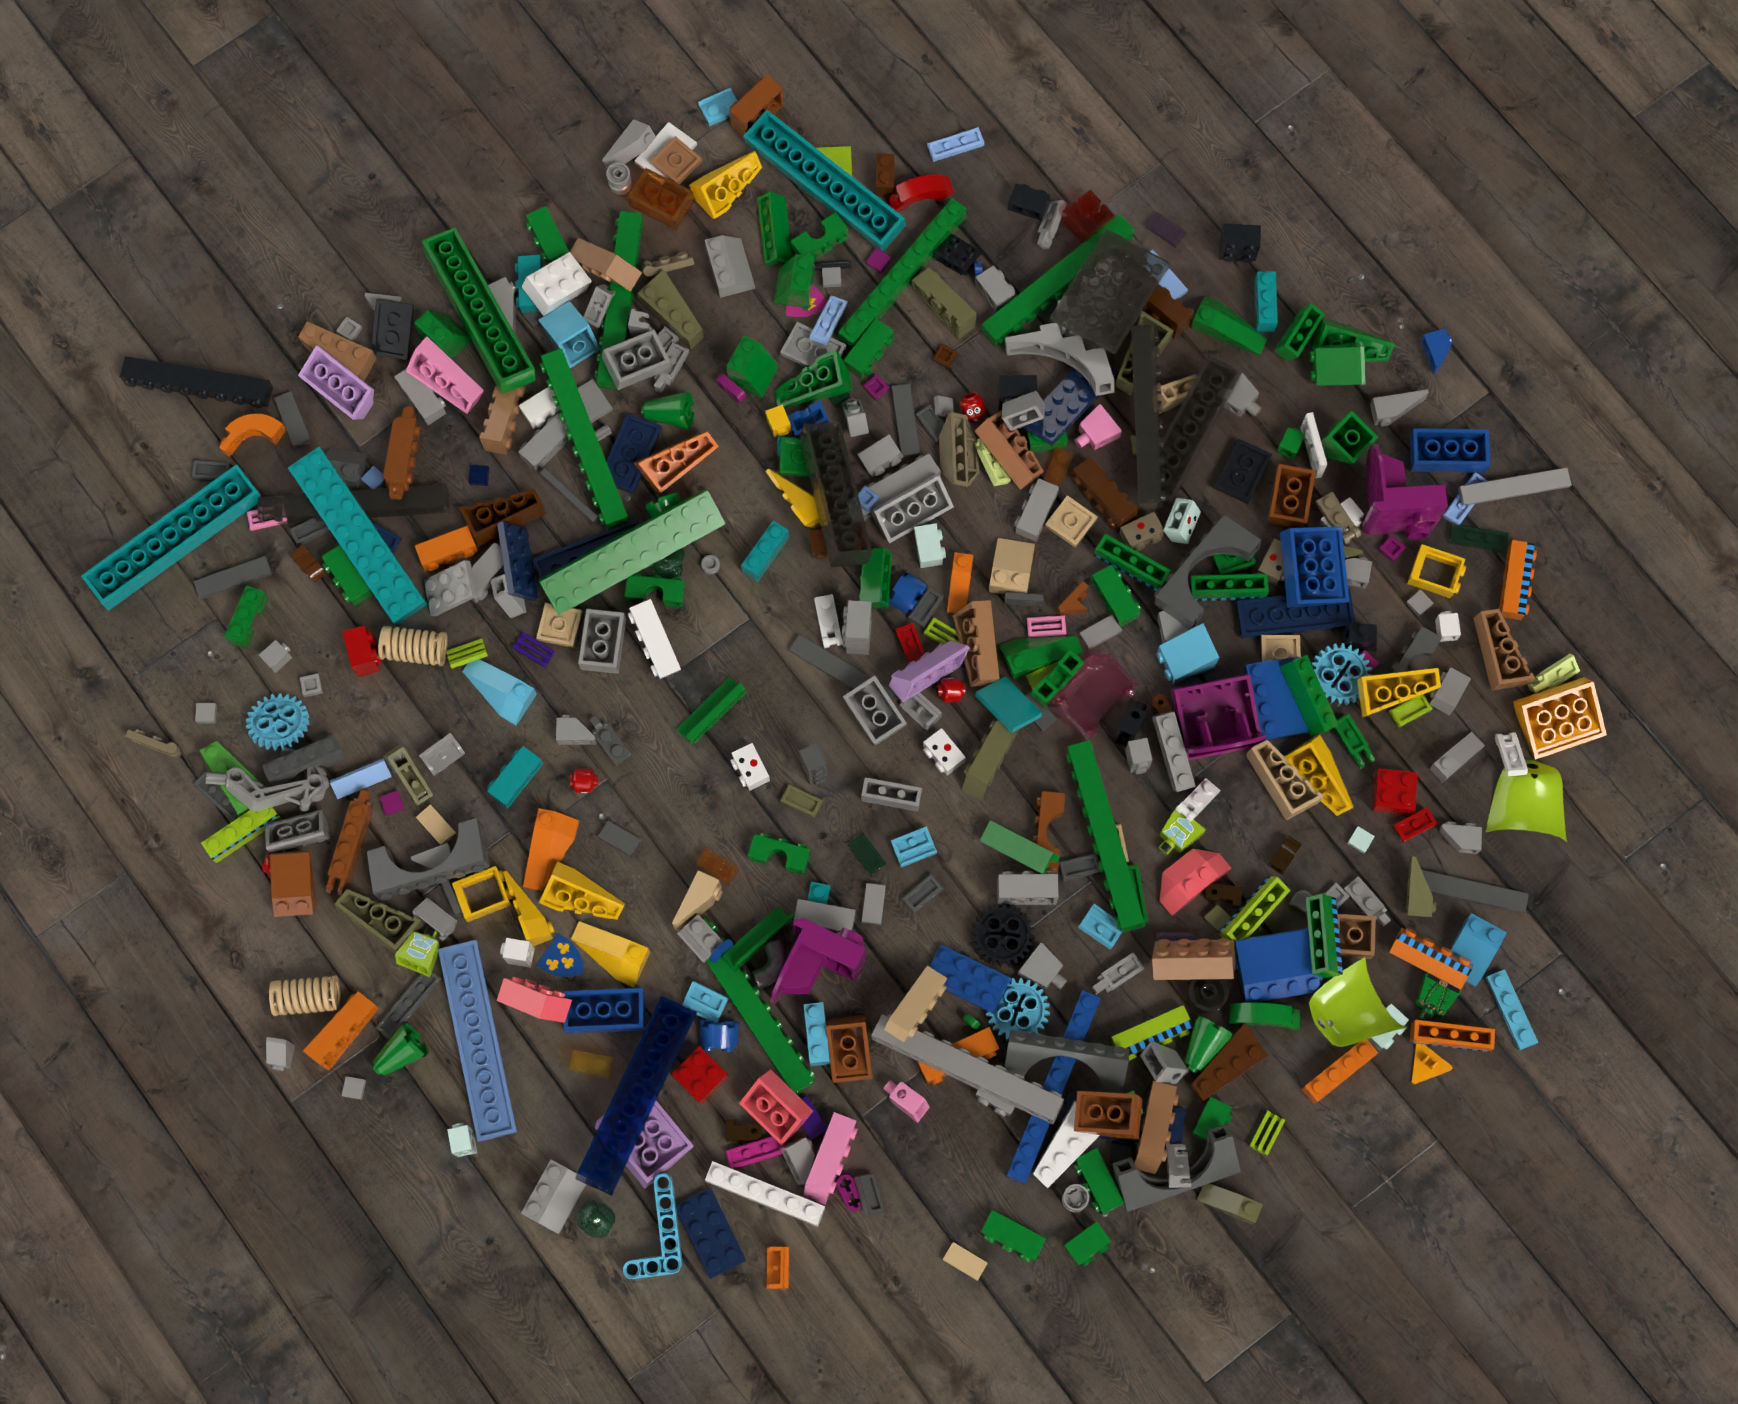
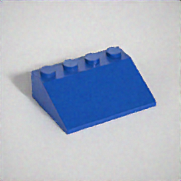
M1342 527L1289 528L1280 532L1287 608L1348 603L1349 593Z
M1300 657L1263 661L1245 665L1243 668L1244 674H1249L1251 678L1261 733L1266 734V739L1261 740L1260 743L1266 740L1271 741L1309 733L1280 666Z
M1308 928L1235 940L1240 990L1245 1003L1314 993L1323 986V977L1312 975Z

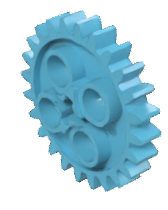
M1344 643L1341 644L1340 648L1336 644L1332 646V649L1327 646L1325 648L1326 653L1321 650L1319 652L1320 657L1315 656L1314 660L1316 662L1311 663L1326 698H1330V704L1337 700L1338 706L1341 705L1342 701H1344L1345 705H1348L1349 699L1355 703L1357 701L1356 697L1359 698L1357 679L1373 676L1368 674L1372 667H1366L1369 660L1363 661L1365 654L1359 656L1358 648L1353 652L1352 645L1345 649ZM1334 658H1339L1342 661V665H1336ZM1347 661H1350L1351 663L1334 688H1331L1339 672L1344 668ZM1350 669H1356L1358 676H1353L1350 673ZM1324 673L1330 674L1331 677H1332V680H1331V681L1326 680V679L1324 678L1323 674H1324ZM1340 684H1345L1348 687V691H1342Z
M279 693L278 698L271 694V699L269 700L267 697H264L265 702L257 701L258 707L252 706L253 712L247 713L249 718L246 719V728L249 737L252 738L254 743L258 742L259 747L265 745L266 750L273 746L274 751L277 750L278 746H281L282 750H284L286 744L292 747L291 742L298 743L297 737L304 738L302 731H308L306 725H310L308 720L310 717L306 706H303L301 700L297 701L295 696L290 699L289 694L284 698L281 693Z
M1012 978V984H1009L994 1015L989 1012L986 1013L987 1017H992L988 1021L989 1025L995 1024L993 1031L1000 1030L999 1037L1006 1034V1041H1008L1010 1030H1021L1027 1033L1039 1034L1038 1028L1041 1030L1045 1029L1042 1023H1048V1019L1044 1016L1050 1015V1012L1045 1010L1050 1007V1004L1044 1003L1048 997H1041L1044 991L1043 989L1037 991V984L1031 987L1030 980L1023 984L1022 978H1020L1019 983H1016L1015 979ZM1014 993L1018 998L1015 1002H1010L1007 1000V996ZM1025 994L1026 996L1021 1004L1023 1012H1018L1016 1022L1012 1027L1011 1022L1015 1017L1014 1008H1018L1021 996ZM1029 1000L1036 1002V1006L1033 1009H1028L1025 1004ZM1006 1011L1011 1014V1017L1008 1020H1002L1000 1014ZM1024 1018L1029 1021V1025L1027 1027H1020L1018 1022Z

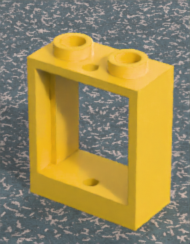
M1421 544L1407 584L1451 599L1453 594H1457L1460 589L1461 583L1458 581L1460 576L1463 577L1466 570L1464 565L1465 559ZM1425 557L1456 567L1449 588L1419 578Z
M494 866L452 883L467 922L512 905L510 899H513L503 883L506 881L503 870L499 871ZM495 876L504 900L472 912L464 888Z

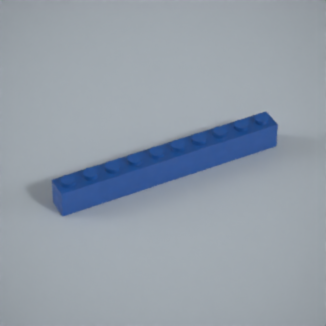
M1082 990L1064 1034V1039L1084 1041L1101 999L1100 997ZM1055 1056L1043 1089L1048 1092L1052 1090L1062 1095L1076 1059L1068 1056ZM1031 1115L1006 1176L1007 1178L1023 1185L1026 1184L1050 1123Z

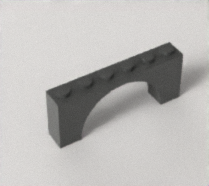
M1226 515L1213 523L1212 530L1202 536L1198 547L1194 546L1191 549L1187 560L1183 559L1180 562L1176 573H1171L1166 580V585L1163 588L1159 587L1154 595L1156 606L1189 629L1195 627L1204 613V608L1193 598L1188 586V576L1193 567L1204 558L1217 554L1235 555L1249 562L1260 548L1261 539Z
M477 818L458 823V839L449 857L437 867L425 872H408L400 869L393 859L392 852L386 846L367 851L373 894L380 900H389L392 896L408 894L415 889H425L429 885L445 883L449 879L461 878L468 873L481 872L485 868L490 867L482 823Z
M1010 1030L1004 1065L1007 1073L1011 1075L1016 1073L1024 1077L1029 1068L1042 1059L1053 1056H1068L1086 1063L1095 1071L1101 1082L1102 1092H1123L1129 1062V1049L1103 1045L1101 1043H1089L1082 1040L1027 1033L1021 1030Z
M1226 1124L1207 1130L1206 1148L1199 1160L1189 1168L1191 1187L1169 1188L1168 1177H1152L1144 1174L1135 1166L1131 1157L1112 1164L1119 1193L1124 1201L1127 1212L1241 1172L1233 1136Z

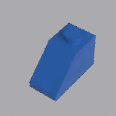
M1445 328L1424 334L1421 340L1433 375L1437 374L1452 344V338L1450 334H1447Z

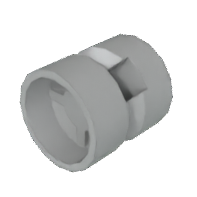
M621 162L611 164L606 172L610 190L616 195L627 194L632 188V179L628 166Z
M1079 1184L1070 1185L1062 1195V1204L1069 1212H1080L1089 1202L1087 1189Z

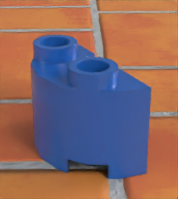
M821 400L809 405L803 411H796L788 415L795 436L801 437L804 440L811 438L812 434L818 431L824 432L829 428V418Z
M906 571L905 575L900 577L893 588L894 592L889 598V604L907 614L909 610L914 609L918 603L915 599L919 594L923 595L928 585Z
M700 1020L699 1044L704 1051H713L716 1048L722 1049L724 1052H732L734 1047L738 1045L739 1021L715 1022L714 1020Z

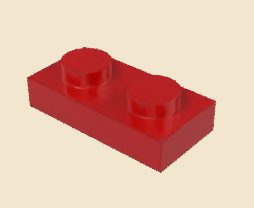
M910 623L895 629L908 664L912 661L917 662L920 660L925 651L914 624Z
M1428 807L1396 823L1393 825V828L1402 843L1436 826L1437 822Z

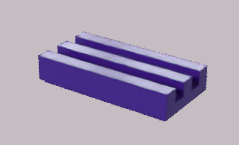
M524 632L521 633V637L517 639V643L512 647L515 651L543 668L547 666L555 654L554 650ZM524 639L541 648L542 650L546 651L547 653H549V655L544 654L543 652L524 642ZM520 645L526 647L527 649L545 659V661L543 662L535 656L531 655L530 653L526 652L525 650L521 649Z

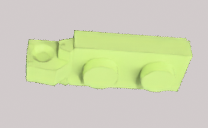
M979 438L975 442V446L993 486L1008 484L1011 481L1010 476Z
M1568 654L1540 672L1535 680L1527 684L1529 690L1536 694L1539 691L1554 688L1580 672L1574 655Z

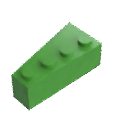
M217 741L199 750L211 773L226 774V771L232 768H240L251 780L261 783ZM219 785L238 817L250 810L225 788V785Z

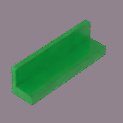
M769 191L757 198L764 264L766 266H772L779 261L786 263L792 258L785 196Z
M729 677L677 728V732L693 746L746 694V688L741 683L737 684Z
M991 820L980 839L984 844L1042 874L1045 873L1050 861L1057 863L1060 858L1059 855Z
M778 906L723 954L721 958L734 971L738 970L790 924L795 915L791 913L787 916Z

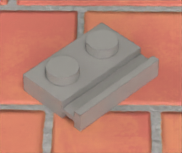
M699 914L677 933L703 963L711 956L715 948L723 943L720 937Z

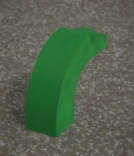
M1235 1003L1230 1004L1229 1024L1242 1026L1245 1023L1247 1026L1263 1025L1300 1030V1010L1281 1004Z

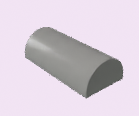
M935 474L872 509L871 514L884 539L891 543L914 530V527L927 523L954 506L940 475Z

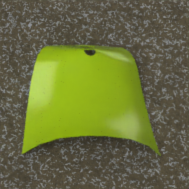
M1525 760L1526 764H1535L1539 767L1537 769L1527 767V775L1507 776L1504 768L1494 792L1486 832L1507 829L1536 831L1560 837L1567 842L1563 784L1558 770L1535 760ZM1531 774H1537L1538 777L1532 778Z
M1365 957L1344 969L1343 975L1335 976L1313 994L1309 1001L1315 1025L1336 1046L1352 1045L1378 1035L1407 1028L1399 1024L1382 1004L1370 981ZM1317 1018L1323 1022L1325 1029L1319 1025ZM1328 1020L1333 1022L1332 1026L1328 1024Z

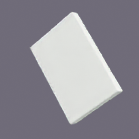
M669 122L659 132L646 151L641 153L634 161L637 166L662 184L668 178L651 164V160L675 136L691 150L697 146L696 141Z
M1312 412L1305 415L1301 425V432L1305 434L1304 443L1311 468L1316 471V479L1322 477L1327 461Z

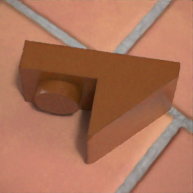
M1084 581L1057 608L1059 616L1086 615L1087 608L1080 603L1088 595L1089 586Z

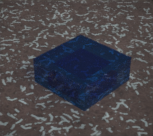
M470 465L469 485L488 486L490 467Z

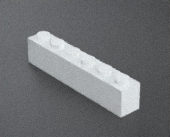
M713 1161L705 1179L709 1184L816 1227L819 1226L825 1210L823 1205Z

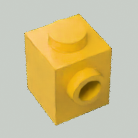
M783 405L765 411L767 422L774 437L785 436L791 431V424Z

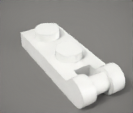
M833 594L814 598L824 648H829L830 645L835 644L837 646L843 645ZM835 633V637L828 638L827 634Z
M1511 732L1509 735L1495 734V742L1498 745L1507 776L1527 775L1528 768L1516 732Z
M1205 778L1181 802L1176 811L1186 816V820L1191 823L1221 790Z

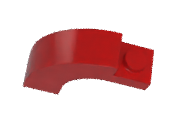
M930 174L919 176L897 185V190L888 195L887 200L891 208L896 212H900L920 200L934 199L941 202L952 195L954 190L948 176Z

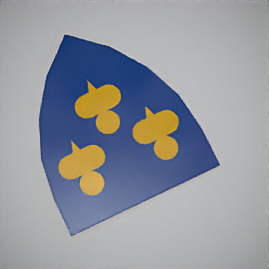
M557 933L536 966L552 975L561 977L584 974L583 961L579 951L567 938Z

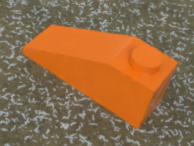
M954 553L947 613L955 614L967 605L973 564L972 554Z

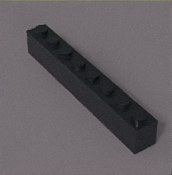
M127 356L124 358L119 376L124 384L129 387L142 386L147 390L160 389L165 393L178 392L183 396L196 395L201 399L214 398L219 402L232 401L237 405L250 404L255 408L268 407L273 390L271 382L266 379Z

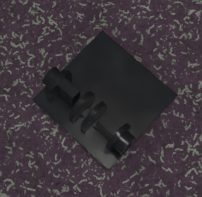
M951 234L934 254L938 262L946 265V267L952 264L951 270L955 268V271L961 276H966L969 272L968 268L983 252Z

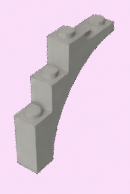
M1058 322L1040 325V331L1005 338L1007 356L1034 354L1057 359L1080 372L1090 383L1096 396L1114 393V377L1104 347L1086 351L1081 335L1062 338Z

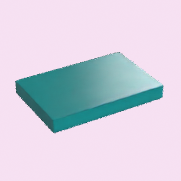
M1006 676L976 692L975 697L1011 733L1042 716V712Z

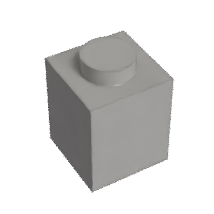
M276 640L259 654L260 658L274 673L292 659L289 654L291 650L283 642L279 644Z

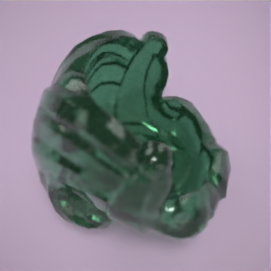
M681 548L653 563L651 569L660 576L668 578L681 577L683 573V565L681 563L685 556L684 549Z
M595 1200L586 1202L578 1211L577 1225L588 1236L593 1238L608 1236L616 1221L613 1210L606 1204Z

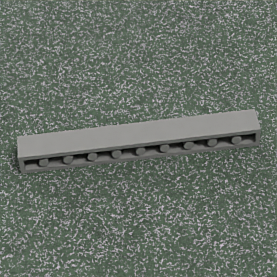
M881 1015L872 1033V1040L1050 1124H1054L1064 1102L1061 1094L1052 1090L1048 1092L1043 1089L1042 1085L1036 1082H1032V1084L1024 1081L1025 1078L1019 1074L1014 1073V1075L1006 1072L1007 1070L999 1065L994 1067L988 1064L989 1061L980 1056L975 1058L970 1055L969 1051L963 1048L958 1050L952 1047V1044L942 1039L939 1041L934 1039V1035L927 1031H923V1033L916 1031L912 1038L908 1037L903 1043L884 1030L892 1015Z

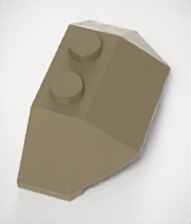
M950 412L939 435L940 471L951 484L968 487L979 475V455L975 446L978 437L968 422L967 415Z

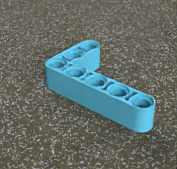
M661 1173L654 1179L662 1255L627 1261L623 1267V1273L629 1279L674 1274L682 1267L683 1261L674 1184L671 1175L668 1173ZM660 1177L668 1179V1187L662 1188L659 1186L658 1180ZM663 1197H668L671 1200L669 1208L661 1206L660 1201ZM669 1217L673 1220L674 1225L672 1228H665L663 1226L664 1218ZM667 1238H673L676 1241L675 1248L669 1249L666 1247L665 1241ZM674 1258L678 1261L676 1269L668 1267L669 1259ZM655 1261L658 1264V1270L651 1272L647 1267L648 1262ZM629 1264H635L638 1267L636 1274L628 1272L627 1267Z

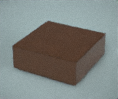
M941 344L932 361L949 369L958 352Z

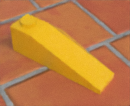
M752 151L702 176L689 186L696 202L712 219H716L730 209L731 203L742 194L743 188L753 180L762 166L756 151Z
M766 470L775 486L779 490L784 491L782 496L792 504L791 509L805 526L818 529L833 515L830 511L831 506L825 500L822 501L776 471Z
M1320 735L1303 743L1284 756L1285 760L1291 766H1294L1298 770L1297 772L1305 780L1307 779L1317 792L1324 796L1321 802L1336 816L1353 808L1332 754Z
M558 861L539 900L540 904L556 911L563 912L565 909L575 911V914L585 912L591 913L595 917L615 920L618 919L625 905L624 902L576 869Z
M504 871L503 874L509 892L514 899V907L518 915H520L518 919L526 941L536 946L553 939L552 933L555 931L551 921L547 922L510 874Z
M580 921L571 937L573 942L593 958L614 979L633 988L635 987L649 957V948Z

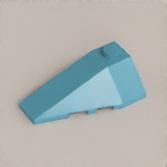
M480 659L467 663L462 671L498 715L517 726L537 695L533 687Z

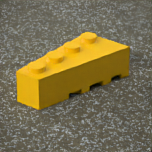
M1439 669L1365 676L1357 679L1362 718L1440 688Z

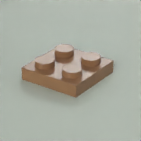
M676 136L651 160V164L677 186L702 163V158Z

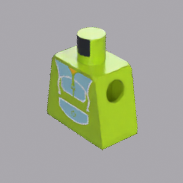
M1175 808L1160 833V837L1165 841L1159 846V849L1166 855L1173 848L1181 853L1198 840L1206 829L1195 820L1191 823L1186 820L1187 817L1182 813L1179 814Z
M428 927L424 934L412 932L395 953L396 964L430 977L439 953V942L434 939L437 931Z

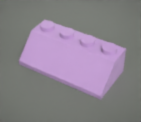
M316 345L298 376L353 420L364 419L373 405L374 389L323 348Z
M949 641L946 644L941 643L933 652L925 653L917 662L912 661L904 670H897L893 673L889 687L902 702H905L958 669L970 648L967 645Z

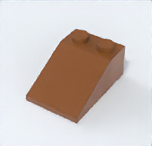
M310 851L270 854L271 895L274 917L314 914L317 900Z
M866 1015L826 1019L833 1083L872 1079Z
M1077 1091L1074 1132L1139 1139L1142 1098L1137 1094Z

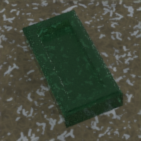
M864 833L848 844L849 848L871 876L887 865Z

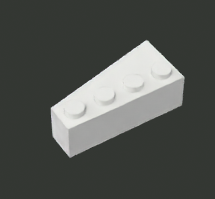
M651 599L630 607L629 619L632 624H636L638 630L635 632L639 642L642 640L646 648H643L647 659L651 658L653 665L650 667L654 676H659V679H662L680 671L679 663Z
M1075 1100L1033 1170V1174L1047 1188L1100 1136L1074 1132Z

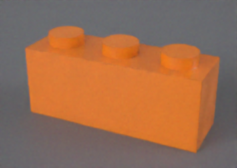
M468 525L415 545L425 571H434L441 565L455 563L459 558H468L473 556L475 552H478Z

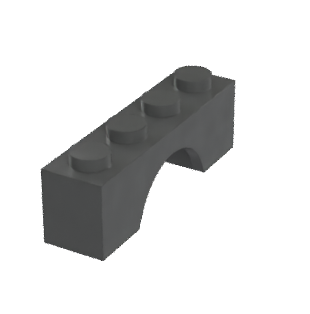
M1423 626L1419 631L1415 630L1410 638L1413 642L1409 647L1407 645L1404 647L1400 654L1403 658L1400 662L1396 661L1391 671L1393 673L1407 672L1408 664L1412 660L1417 658L1429 659L1442 637Z
M333 734L266 763L262 767L272 787L292 783L298 773L309 767L325 766L328 768L346 759Z

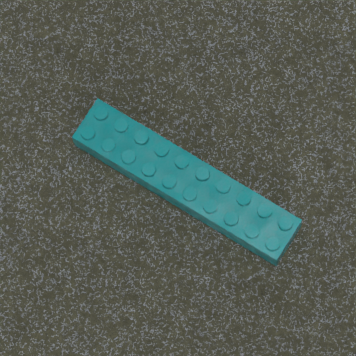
M766 110L743 136L747 146L756 151L757 154L833 214L836 212L843 222L882 252L887 249L906 227V221L903 216L770 111Z
M318 447L288 467L395 625H399L428 605L324 450Z
M236 464L81 575V577L101 604L109 611L261 502L263 498Z

